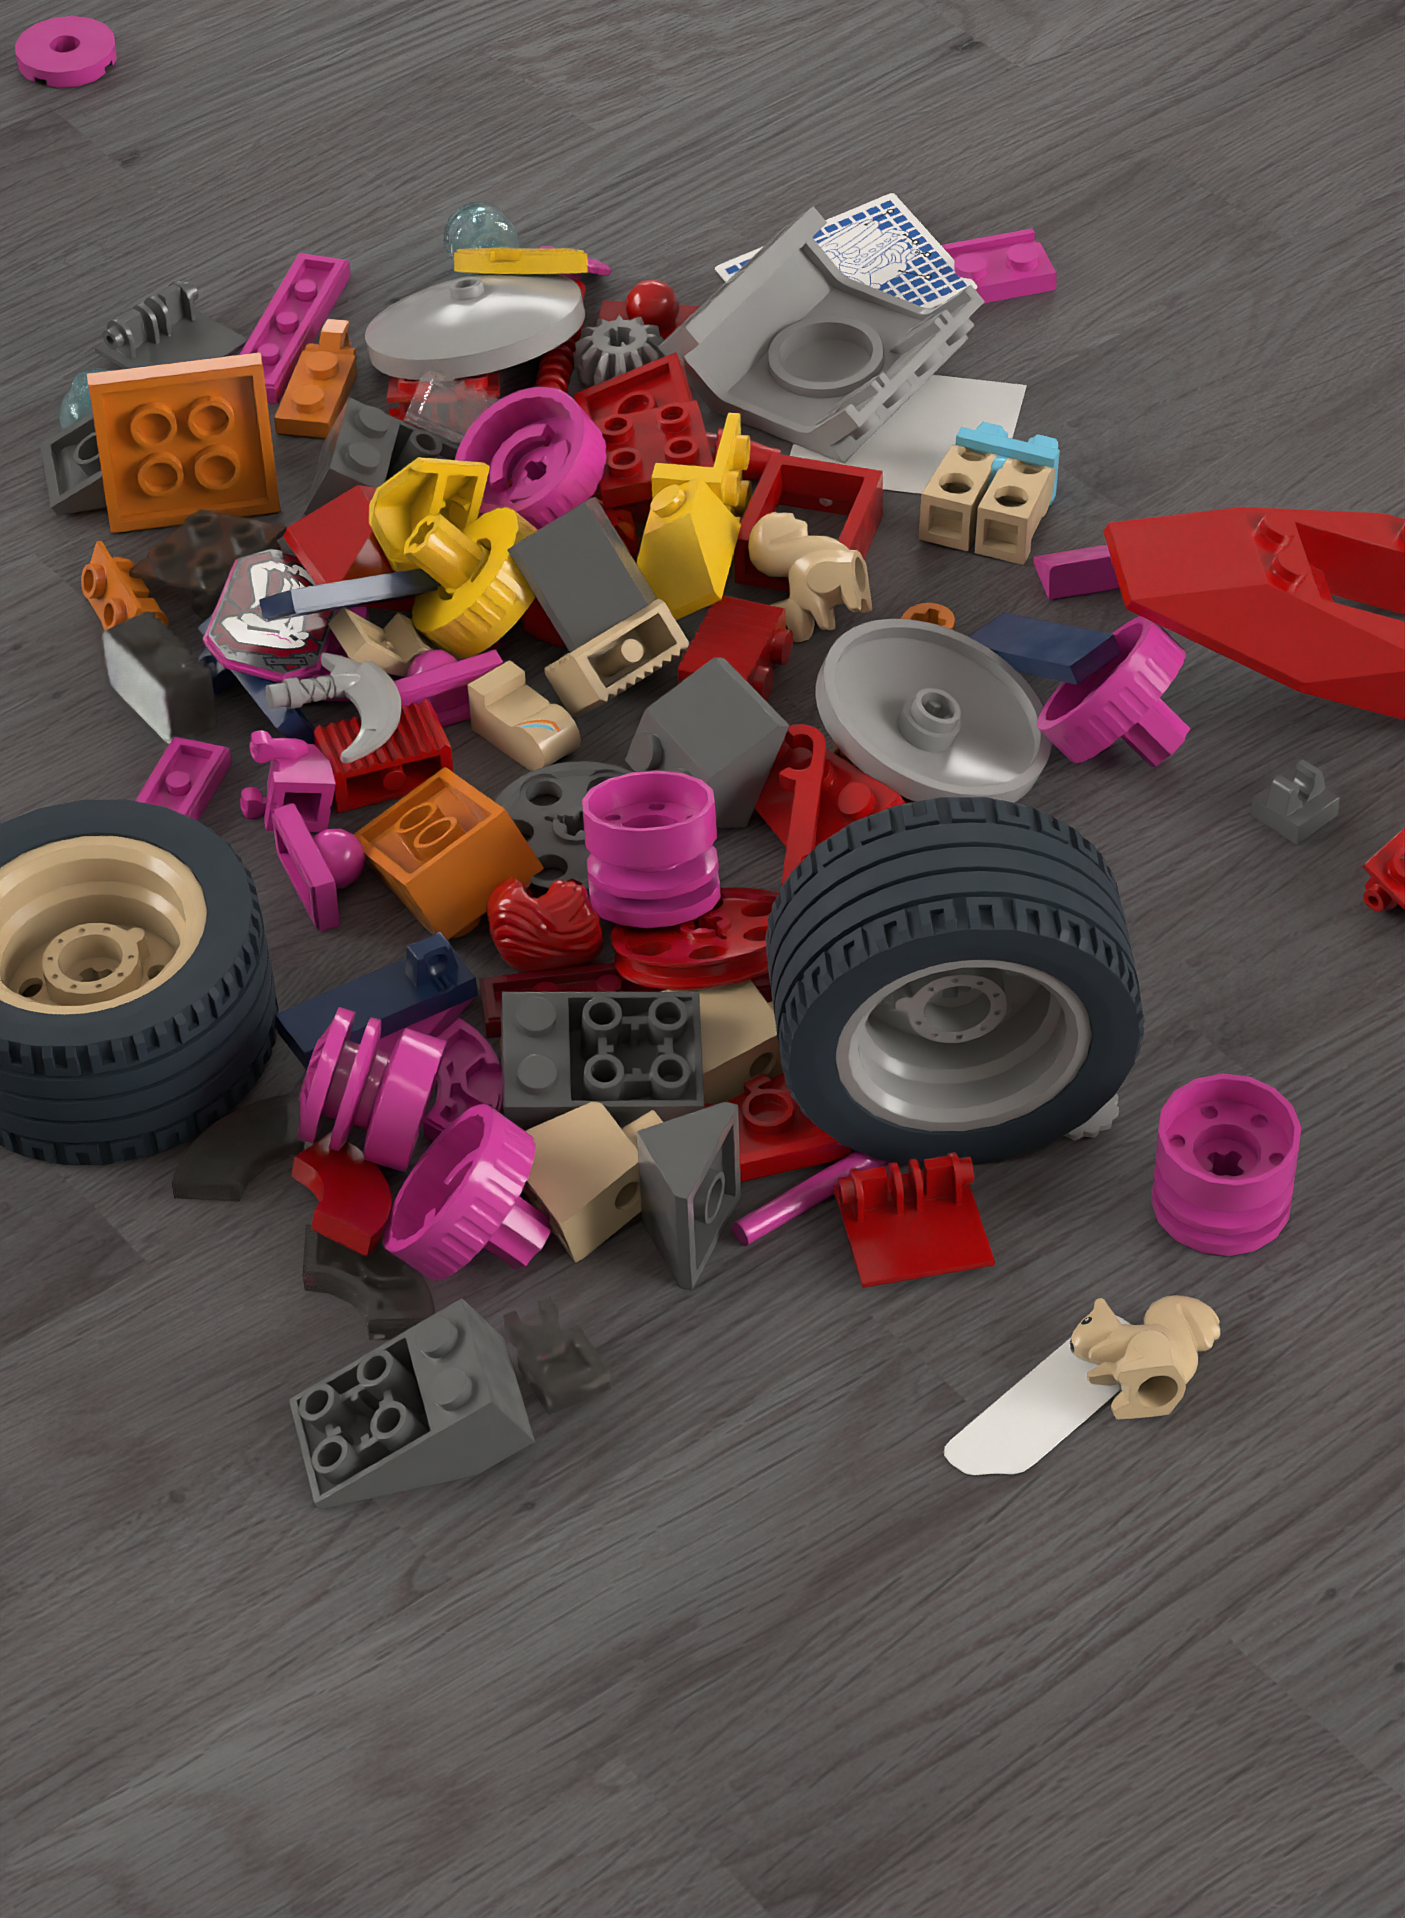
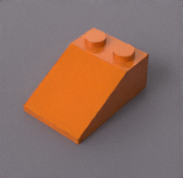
M446 767L353 834L363 846L366 857L365 862L425 929L433 935L441 932L447 940L464 936L479 924L481 915L487 911L486 906L489 895L498 884L510 877H514L525 888H528L531 884V878L544 869L506 809Z

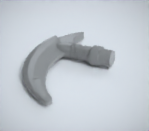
M322 653L321 664L331 672L330 675L320 676L316 679H302L301 681L294 677L284 679L282 683L266 685V699L270 709L287 707L288 709L300 708L303 703L327 700V698L347 697L350 699L360 714L361 728L354 742L341 753V761L344 763L358 760L378 749L392 736L400 721L401 698L397 686L390 676L372 661L360 663L339 655Z

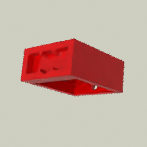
M772 453L740 522L741 527L734 550L735 583L790 592L788 577H769L759 572L752 564L748 550L749 536L753 526L763 516L776 512L779 504L847 515V521L837 541L844 544L850 550L859 551L865 560L883 517V471Z

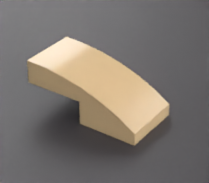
M344 607L328 623L350 659L360 663L372 661L388 674L406 677L408 667L414 658L426 650H442L419 632L410 618L399 612L384 629Z

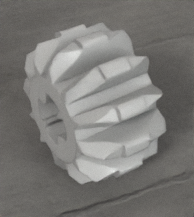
M619 314L616 320L606 321L600 318L597 319L595 327L581 329L580 340L575 343L576 351L573 352L574 369L577 370V377L582 383L583 390L665 357L658 348L664 341L660 336L658 326L644 325L642 317H636L630 321L623 320Z

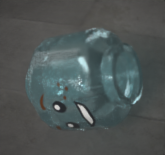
M470 202L459 207L449 216L444 227L443 243L449 257L454 262V252H457V249L519 248V237L515 226L498 207L486 202ZM463 272L464 274H466V275H468V276H470V275H475V274H481V273H465V272Z

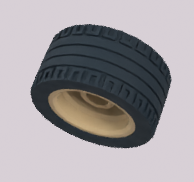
M126 799L79 800L39 808L0 823V1145L24 1157L62 1165H110L156 1155L194 1139L226 1117L255 1086L256 1081L264 1071V1065L269 1061L273 1053L272 1047L276 1044L277 1037L275 1014L279 1010L263 915L257 897L255 882L251 877L248 867L242 863L238 852L232 849L231 844L217 836V833L195 819L167 807Z

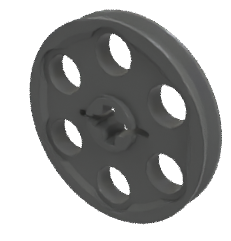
M574 761L558 763L523 775L509 784L495 798L494 802L506 809L520 832L532 837L527 843L544 869L558 868L565 872L562 877L555 880H542L533 876L531 884L527 888L531 890L532 898H539L546 894L555 881L563 880L566 882L571 878L582 882L589 896L587 858L591 853L586 849L582 799L594 786L607 779L632 773V771L600 762ZM541 794H550L560 798L556 803L548 806H539L530 802L532 798Z

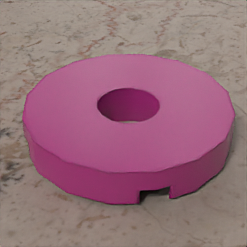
M56 17L36 23L22 32L15 43L17 66L21 74L27 80L36 83L35 77L45 79L47 86L53 88L78 87L96 81L106 74L105 67L110 63L113 66L117 60L114 33L106 24L87 17Z

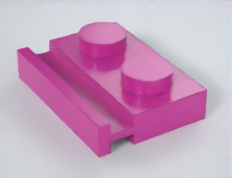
M1033 228L941 245L955 260V273L959 277L971 278L978 286L976 291L985 301L984 303L1056 290L1057 273L1041 243L1035 241Z

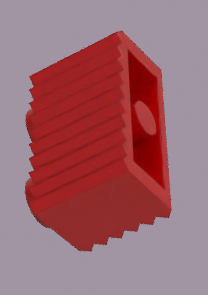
M722 596L720 601L711 604V608L707 611V616H704L703 623L700 624L699 630L695 633V638L692 639L686 654L683 655L682 661L679 662L678 682L681 683L713 658H725L767 702L773 686V669L776 664L786 665L793 645V632L786 629L785 609Z
M425 699L419 705L414 702L409 706L401 705L400 721L392 736L375 751L350 763L341 761V753L358 736L361 728V719L354 716L351 721L342 719L335 723L331 722L326 728L319 725L314 730L316 747L331 763L336 783L332 802L337 814L405 797L444 767L454 773L451 745L431 702Z

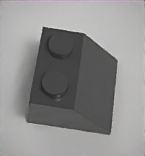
M713 658L645 709L625 761L635 772H677L703 780L713 789L716 829L746 828L787 733L789 724L725 658Z

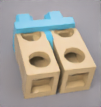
M984 421L975 430L961 427L956 436V445H952L921 493L918 540L968 551L975 539L976 530V554L1024 565L1031 551V539L1036 528L1056 496L1060 452L1057 439L1039 434L1030 438L1028 442L1008 438V433L1002 426Z

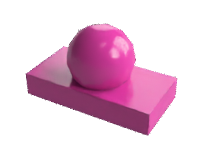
M426 650L413 659L408 667L406 678L393 682L400 693L401 705L409 706L412 702L419 705L425 699L431 702L441 726L445 727L471 719L468 684L504 664L496 650L458 661L453 655L443 650Z
M294 803L273 809L272 821L277 856L315 929L318 928L319 932L339 927L340 917L336 889H344L352 884L363 872L366 857L361 842L352 833L343 829H325L312 838Z

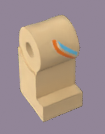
M510 660L468 684L472 730L526 769L534 771L552 765L564 756L575 752L580 747V733L570 714L557 704H549L547 699L526 685L525 671Z

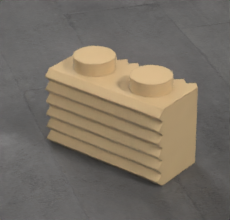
M658 598L545 668V675L570 716L579 718L687 652L689 642L665 602Z

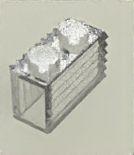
M431 366L425 369L404 421L460 444L468 429L477 418L499 400L496 393L487 395L485 388L477 391L475 384L467 387L464 379L456 382L454 375L446 378L444 371L436 373L434 367Z

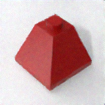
M357 485L287 527L283 538L316 585L396 572L391 568L369 524V506L377 489L376 487ZM415 597L360 607L412 612Z

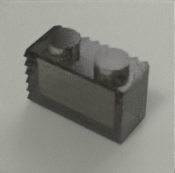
M144 612L105 630L101 638L105 641L102 647L106 650L104 656L108 661L105 665L109 668L107 674L111 678L108 683L168 745L174 736L191 740L216 728L218 720L211 670L204 666V662L198 661V655H192V649H186L185 643H180L179 637L174 636L173 631L167 630V624H161V618H155L154 612Z

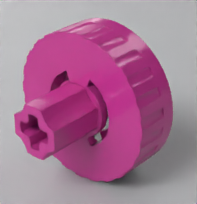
M533 387L512 393L497 401L483 412L463 437L455 460L483 462L490 466L478 518L493 509L509 507L537 530H540L593 496L603 476L607 455L605 451L606 443L602 437L601 430L571 396L555 388ZM550 444L547 447H540L542 445ZM512 471H513V475H512V484H513V486H511V487L509 488V480H510V477H511V474H512Z
M1139 616L1112 633L1121 652L1117 655L1118 657L1079 685L1062 682L1049 698L1039 715L1037 728L1073 763L1084 762L1096 756L1121 737L1150 767H1156L1180 747L1190 730L1160 699L1182 667L1186 657L1185 649L1162 626Z
M487 1104L476 1105L462 1113L433 1141L402 1185L391 1207L389 1219L383 1233L385 1249L431 1281H441L452 1276L469 1263L482 1248H485L515 1270L527 1266L532 1257L542 1249L551 1232V1229H549L551 1218L519 1197L534 1162L536 1149L534 1138Z

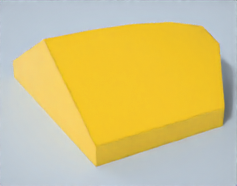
M418 457L376 489L369 506V524L394 571L401 572L420 568L403 554L405 541L411 536L416 525L429 514L434 516L441 514L461 532L478 518L490 470L489 465L483 462Z

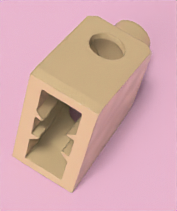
M751 979L712 988L661 991L699 992L704 1103L719 1104L744 1093V1083L763 1073L769 1079L783 1073L773 1001L767 1003Z
M590 1102L526 1130L534 1138L536 1149L534 1162L522 1191L536 1209L551 1218L549 1228L575 1263L585 1258L642 1211L637 1131L663 1123L654 1110L621 1129L602 1103Z

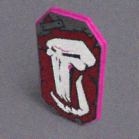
M269 549L235 560L202 642L226 669L282 683L284 679L297 677L300 679L319 673L322 665L321 654L327 652L333 636V631L328 623L340 610L270 622L267 619L263 620L259 599L291 589L316 585L296 555Z

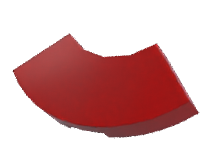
M330 1132L295 1156L291 1176L310 1189L320 1202L314 1210L311 1229L345 1247L368 1256L382 1241L392 1204L389 1185L379 1168L373 1162L364 1160V1153L346 1141L339 1151L329 1149L332 1136Z

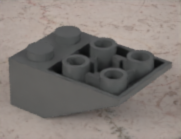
M349 397L323 443L303 515H309L357 485L378 488L418 457L455 460L459 447L438 438L427 430L416 428L394 418L379 408L368 406Z
M502 992V1115L526 1131L585 1104L598 1102L604 1105L622 1129L651 1110H654L662 1121H666L704 1109L699 992Z
M463 1298L289 1399L314 1504L319 1509L476 1476L535 1442L505 1338Z

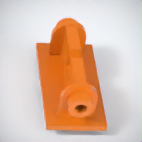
M97 541L90 564H86L82 571V592L89 600L101 620L104 630L108 632L120 654L127 656L132 640H148L149 642L162 640L167 634L168 617L160 609L154 598H148L150 591L139 575L134 562L120 556L112 558L103 542Z

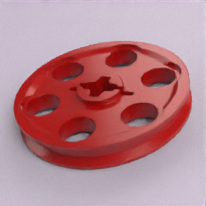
M720 888L721 897L714 908L695 920L673 926L653 928L617 924L611 933L612 947L616 951L614 958L615 968L622 977L633 983L652 988L672 990L724 986L769 972L765 939L766 931L769 929L768 916L772 911L773 902L780 893L757 888Z

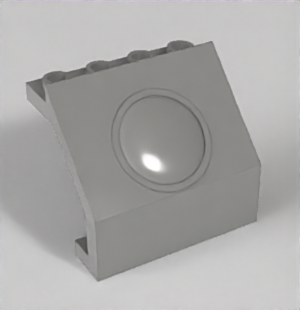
M812 206L778 232L663 341L658 348L665 356L677 352L684 366L689 385L711 411L727 417L728 413H739L740 421L743 424L845 463L969 339L966 333L974 326L969 317L985 301L972 285H969L939 306L924 308L847 277L812 238L827 223L815 207Z

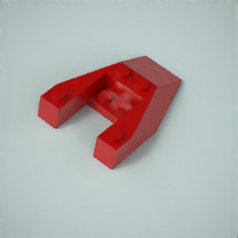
M1236 507L1109 522L1103 533L1127 610L1298 692L1405 720V622L1335 603L1331 596L1335 595L1405 615V519L1385 513Z

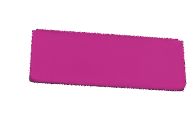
M1107 544L1033 557V564L1049 600L1120 588Z

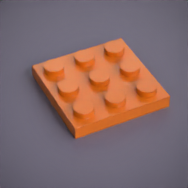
M261 352L87 374L111 533L281 512Z

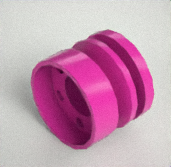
M645 771L632 772L607 779L589 790L582 799L586 849L591 853L587 858L590 904L601 918L623 926L640 928L665 927L695 920L714 908L721 895L717 849L712 845L717 839L715 800L711 787L703 780L684 773Z
M339 1007L332 1023L316 1043L299 1096L300 1126L297 1139L314 1143L324 1116L333 1118L336 1121L329 1149L339 1151L355 1125L366 1129L364 1160L406 1172L430 1102L447 1041L406 1028L398 1038L391 1054L378 1050L381 1035L380 1019L371 1017L361 1043L351 1042L349 1038L356 1012Z
M1224 1073L1196 1078L1173 1092L1160 1113L1151 1204L1158 1223L1175 1241L1200 1253L1232 1256L1254 1252L1277 1238L1290 1216L1300 1143L1301 1125L1293 1105L1275 1088L1248 1076Z

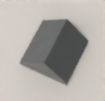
M596 497L585 501L507 549L569 652L579 648L657 599Z
M722 1102L637 1131L642 1223L678 1286L691 1291L741 1198L738 1105L729 1102Z

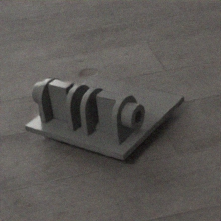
M187 280L183 283L174 281L167 288L159 292L158 297L149 296L144 300V304L138 303L133 306L132 310L119 318L109 321L107 330L103 332L104 342L95 347V352L123 369L171 364L178 359L182 362L232 356L243 349L248 339L195 309L194 301L198 299L199 295L193 283Z

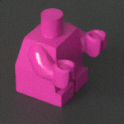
M262 730L253 732L251 734L252 742L249 745L252 758L257 763H266L271 760L266 797H263L261 791L255 787H247L242 790L240 807L243 815L247 819H257L265 815L266 831H274L272 821L273 809L294 803L309 832L320 833L327 829L331 812L330 806H332L336 785L330 761L314 744H307L301 739L272 738L268 732Z

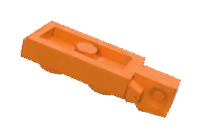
M327 319L320 333L319 344L308 343L305 351H302L274 417L277 434L325 439L328 436L347 401L357 376V349L353 348L351 342H349V321Z

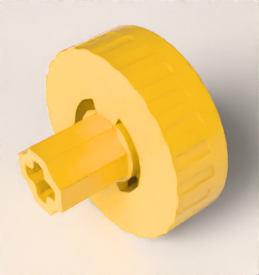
M509 507L496 508L481 515L462 532L441 514L437 516L429 514L416 525L411 536L405 541L403 554L442 586H439L438 590L415 597L412 608V621L415 628L440 649L453 655L458 660L473 657L496 643L515 625L536 597L507 549L538 530Z

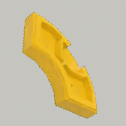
M497 247L457 249V252H454V271L481 274L588 273L587 253H584V250L574 248Z

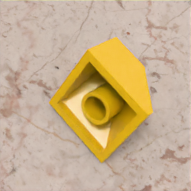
M699 476L680 486L676 484L669 485L653 498L637 560V566L657 599L659 598L665 602L675 620L722 599L741 527L739 521Z

